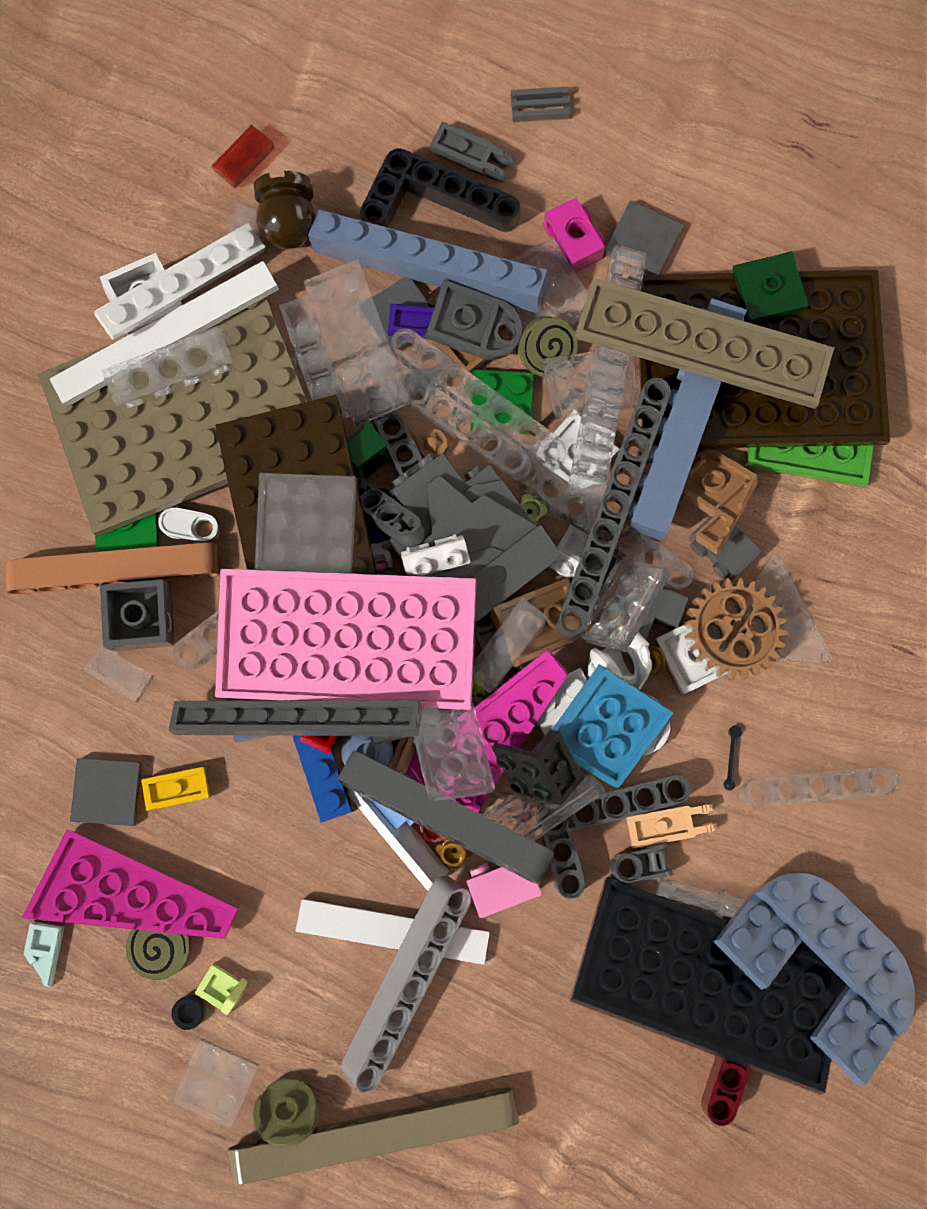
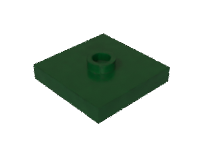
M792 251L733 266L732 272L743 308L747 310L745 315L748 323L768 320L808 309L809 304Z

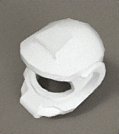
M626 631L625 633L614 635L605 649L600 651L594 648L590 651L586 667L587 680L598 664H601L633 686L641 689L652 669V661L648 649L649 643L638 631ZM622 648L629 653L633 660L635 668L633 675L623 661Z

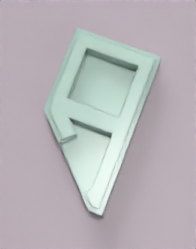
M31 921L24 956L30 965L34 966L42 979L43 985L51 987L54 982L65 926Z

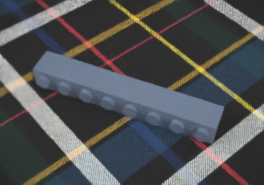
M319 209L308 234L314 253L441 287L445 279L503 300L513 307L539 313L548 288L547 270Z
M711 299L708 309L701 308L743 321L747 311L746 309L716 299ZM679 369L676 378L682 381L679 390L672 389L667 403V407L672 408L669 418L662 417L657 434L662 436L659 446L652 445L646 461L652 464L648 474L642 472L636 489L642 492L638 502L632 500L626 517L632 520L629 530L661 541H665L721 384V381Z

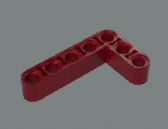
M715 1056L702 1096L701 1106L712 1123L717 1126H726L732 1123L736 1117L751 1069ZM728 1068H735L736 1075L734 1080L728 1083L723 1082V1072ZM718 1100H724L726 1103L724 1111L720 1114H713L711 1111L712 1105Z

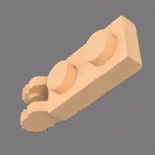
M713 803L693 807L687 805L627 817L626 821L631 847L639 848L695 837L696 834L717 831V823L712 822L693 827L691 817L693 814H707L714 811Z

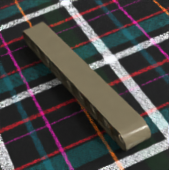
M499 1088L315 1127L307 1139L289 1148L275 1147L264 1141L263 1138L243 1142L228 1148L233 1184L241 1185L502 1130L519 1124L513 1089Z

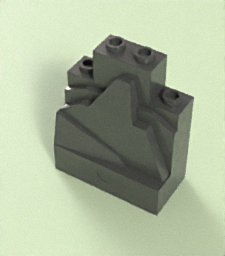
M431 452L417 463L420 468L410 475L406 471L392 481L395 487L389 491L398 503L418 516L425 529V537L417 545L428 543L429 547L436 546V540L453 536V534H456L457 537L463 535L470 563L422 577L477 579L475 622L563 556L543 527L532 522L509 488L490 465L482 468L479 464L474 466L464 474L467 480L463 481L443 453L434 456ZM389 537L387 539L388 543L402 560L401 552L406 551V547Z

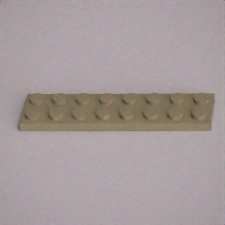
M596 278L592 280L575 333V339L814 409L819 404L834 347Z

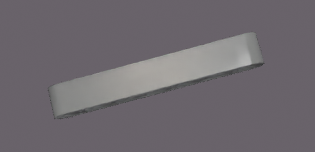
M441 876L431 885L341 1064L342 1072L361 1093L373 1091L381 1082L471 902L469 891L449 876Z

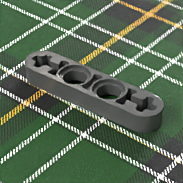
M360 476L356 477L359 493L362 492L360 497L367 520L405 547L417 545L424 539L425 529L418 516ZM380 501L374 507L367 508L370 503ZM398 514L394 519L384 521L389 515Z

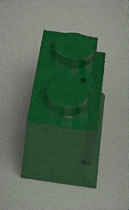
M366 418L364 430L358 429L347 438L355 475L364 479L390 461V458L385 453L387 451L386 442Z

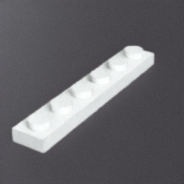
M246 223L96 309L95 316L111 339L114 340L264 252L265 246L249 223Z

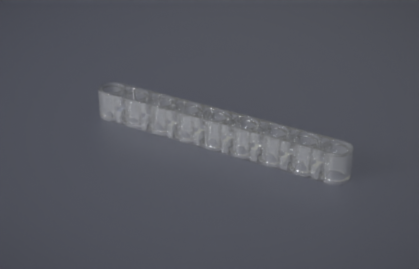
M616 244L610 257L606 282L641 291L646 252ZM594 344L568 494L600 502L607 485L629 354Z

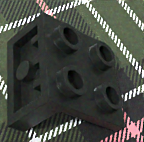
M550 729L532 751L497 742L491 747L497 758L498 766L504 771L509 780V787L518 795L530 796L541 802H550L561 806L584 779L560 731Z

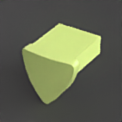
M212 964L195 994L219 1008L225 1015H228L241 999L248 981L244 978L240 980L216 964Z

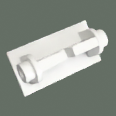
M453 534V536L436 540V546L429 547L428 543L406 547L407 550L401 552V557L407 576L422 577L469 564L470 559L463 535L457 537L456 534Z

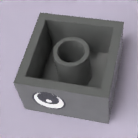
M162 579L100 585L104 648L110 651H124L174 646L170 584Z

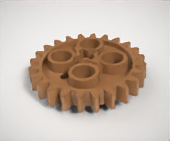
M727 578L723 581V588L717 582H714L711 585L712 592L704 588L700 592L703 599L697 597L693 599L692 603L697 609L690 608L686 612L693 620L684 623V626L692 629V632L684 637L687 640H694L695 644L688 650L699 651L700 654L695 661L700 662L705 659L707 661L706 671L715 666L717 667L716 677H720L725 671H728L729 680H733L737 672H739L741 679L745 680L749 676V670L754 676L761 674L760 666L765 670L772 667L768 658L774 661L780 658L774 649H783L786 646L778 639L788 635L787 631L779 627L786 623L787 619L777 617V614L783 610V607L773 608L771 604L775 601L776 597L772 596L766 599L764 597L765 587L757 592L754 591V581L750 582L747 587H744L742 578H739L734 586H732L730 579ZM726 601H732L737 605V614H730L726 610ZM747 607H751V613L738 628L739 633L730 639L725 650L721 652L719 647L734 628L732 625L741 619ZM752 619H758L762 622V633L755 632L752 629ZM709 625H714L720 630L719 640L712 639L708 635L707 628ZM735 643L745 647V658L735 655L733 651Z

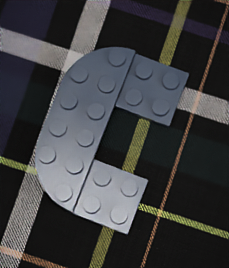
M791 873L777 877L753 891L718 935L714 943L762 990L768 988L803 940L847 984L810 1039L858 1086H864L868 1083L898 1035L906 1034L911 1025L915 1010V989L909 967L895 944L834 885L822 878L805 873Z

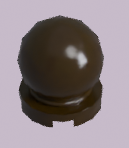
M284 171V177L270 178V173L258 177L254 182L255 200L260 204L257 208L256 222L262 237L270 245L280 250L296 249L306 244L315 218L313 206L310 203L314 197L313 184H310V178L307 175L294 171Z

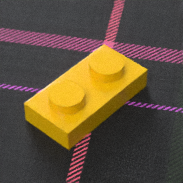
M206 767L141 779L146 811L211 798Z

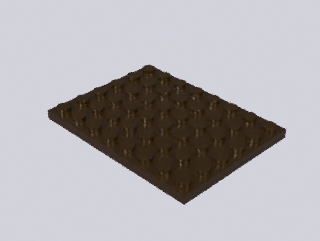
M878 270L798 271L809 304L808 309L751 324L834 347L818 406L815 409L721 381L698 448L888 445L890 442ZM733 273L637 275V291L700 309L702 307L708 309L711 299L743 308ZM745 315L743 321L748 322ZM639 357L640 393L645 383L652 378H662L670 385L671 391L672 389L679 390L682 382L676 379L679 369ZM648 392V396L652 400H661L658 393ZM666 406L663 417L669 418L672 408ZM641 419L642 428H651L648 420ZM656 434L653 444L659 446L662 436Z

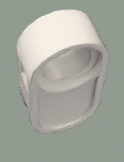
M170 507L165 509L159 517L158 524L160 529L168 537L193 543H214L220 535L219 523L213 516L206 513ZM204 521L211 522L213 525V531L207 537H201L197 534L198 525Z

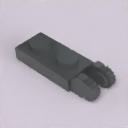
M446 122L441 123L430 145V152L482 175L484 173L488 178L499 182L505 181L507 173L496 165L489 163L490 159L492 158L495 162L507 167L512 166L515 161V157L511 153L495 147L494 143Z

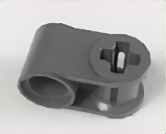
M667 842L644 846L637 850L615 855L609 864L611 875L625 883L673 875V869L669 868L665 849L668 848ZM629 859L632 862L633 870L630 875L623 877L619 872V864L622 860Z

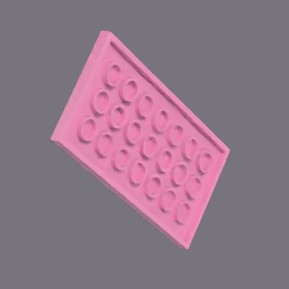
M221 569L215 697L282 701L419 700L423 708L471 710L477 579Z

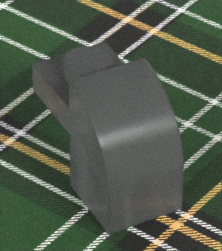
M653 589L643 593L627 612L639 617L638 620L632 619L628 631H638L647 639L652 623L671 630L676 629L689 598L666 589Z

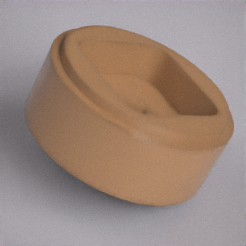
M434 428L424 430L417 440V448L420 455L424 458L431 452L434 456L441 453L445 454L447 451V438L444 433Z

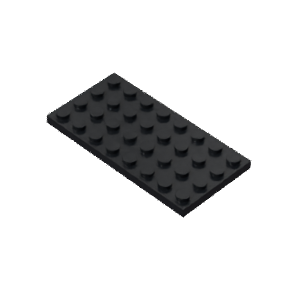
M606 877L577 972L570 1002L819 1095L826 1093L832 1059L810 1037L839 997L846 983L817 954L797 947L768 988L761 990L714 943L715 939L729 923L728 921Z

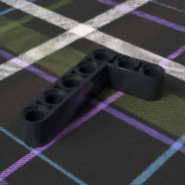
M396 148L389 151L360 210L362 221L388 228L405 192L408 191L494 229L510 232L518 225L520 202L513 195L410 151ZM396 165L405 166L402 170L393 169ZM428 176L431 177L432 180L424 182L421 181L420 178ZM449 188H457L459 191L456 193H449L446 190ZM384 190L393 191V193L388 196L380 194ZM476 199H483L484 201H486V203L483 205H477L473 201ZM508 210L513 215L506 217L501 215L500 212ZM372 215H379L381 217L377 221L368 220Z

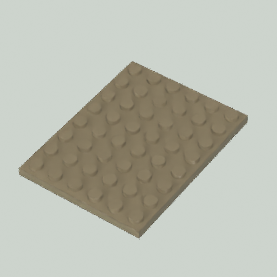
M267 297L68 407L62 404L50 378L110 345L38 374L92 533L97 537L228 484L216 424L308 402Z

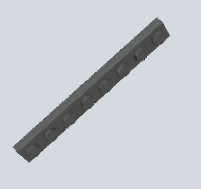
M419 700L174 701L169 731L173 735L419 736L422 704Z

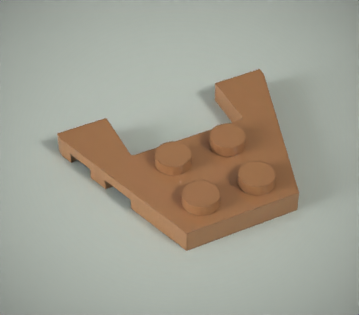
M707 448L695 455L681 497L713 517L695 535L698 543L719 555L758 484L757 474L713 448ZM636 490L633 500L638 502L642 492Z

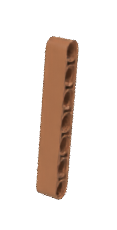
M215 543L183 544L5 561L6 593L31 594L100 588V585L162 579L168 582L219 576L218 546Z

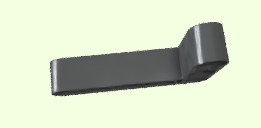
M680 775L666 776L566 802L561 806L555 805L543 809L538 817V825L544 847L553 852L557 844L565 843L570 852L566 860L557 861L553 856L549 863L557 892L567 899H575L584 892L585 880L572 834L573 831L683 803L691 794L689 781ZM673 780L677 781L682 788L680 796L675 799L667 792L668 784ZM642 788L650 791L652 795L651 802L645 807L641 806L637 801V793ZM612 796L618 797L622 804L621 810L617 814L609 813L606 808V802ZM581 804H586L591 809V818L586 822H580L575 816L576 808ZM550 812H556L561 817V825L556 830H549L545 825V817ZM567 875H574L578 881L577 888L572 892H565L561 887V881Z

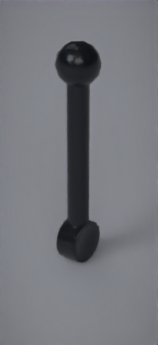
M732 726L728 730L731 744L727 779L723 783L724 788L728 791L733 790L736 786L733 775L737 738L742 734V730L738 726Z

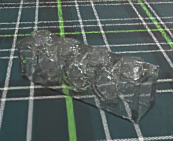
M308 295L279 305L312 401L337 395L343 419L351 417Z
M216 326L101 370L115 405H125L126 409H130L143 404V397L154 393L155 398H159L172 393L171 386L183 382L184 387H188L201 382L200 375L210 371L213 376L231 370L229 364L236 361L222 327ZM197 349L204 350L207 355V362L202 367H197L192 362V354ZM168 360L174 361L178 366V372L173 378H168L163 372V366ZM140 371L145 372L149 378V383L144 389L138 388L134 382L135 375Z

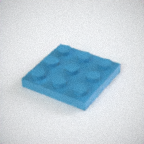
M598 664L552 730L561 732L578 766L619 789L671 718L673 712L609 669Z

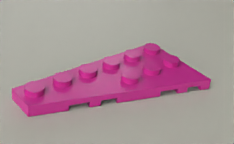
M549 649L545 650L453 724L443 753L422 748L414 754L406 774L412 780L478 813L504 773L498 766L497 758L491 747L497 742L520 748L567 677L568 672Z
M67 829L21 918L226 939L240 909Z

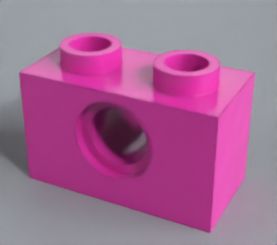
M577 197L545 212L543 223L545 230L570 274L601 260L606 246L603 234L599 230L596 231L591 223L592 218L588 208L585 205L581 206ZM576 231L581 233L583 237L574 238L569 233Z

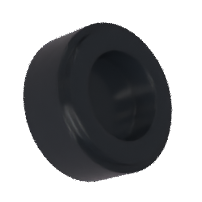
M186 995L174 1004L171 1012L172 1020L177 1027L190 1030L197 1027L203 1021L206 1009L199 997Z

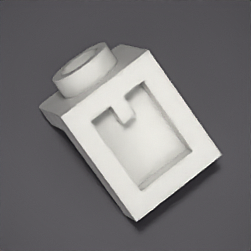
M570 524L557 546L563 556L548 567L572 580L588 534Z

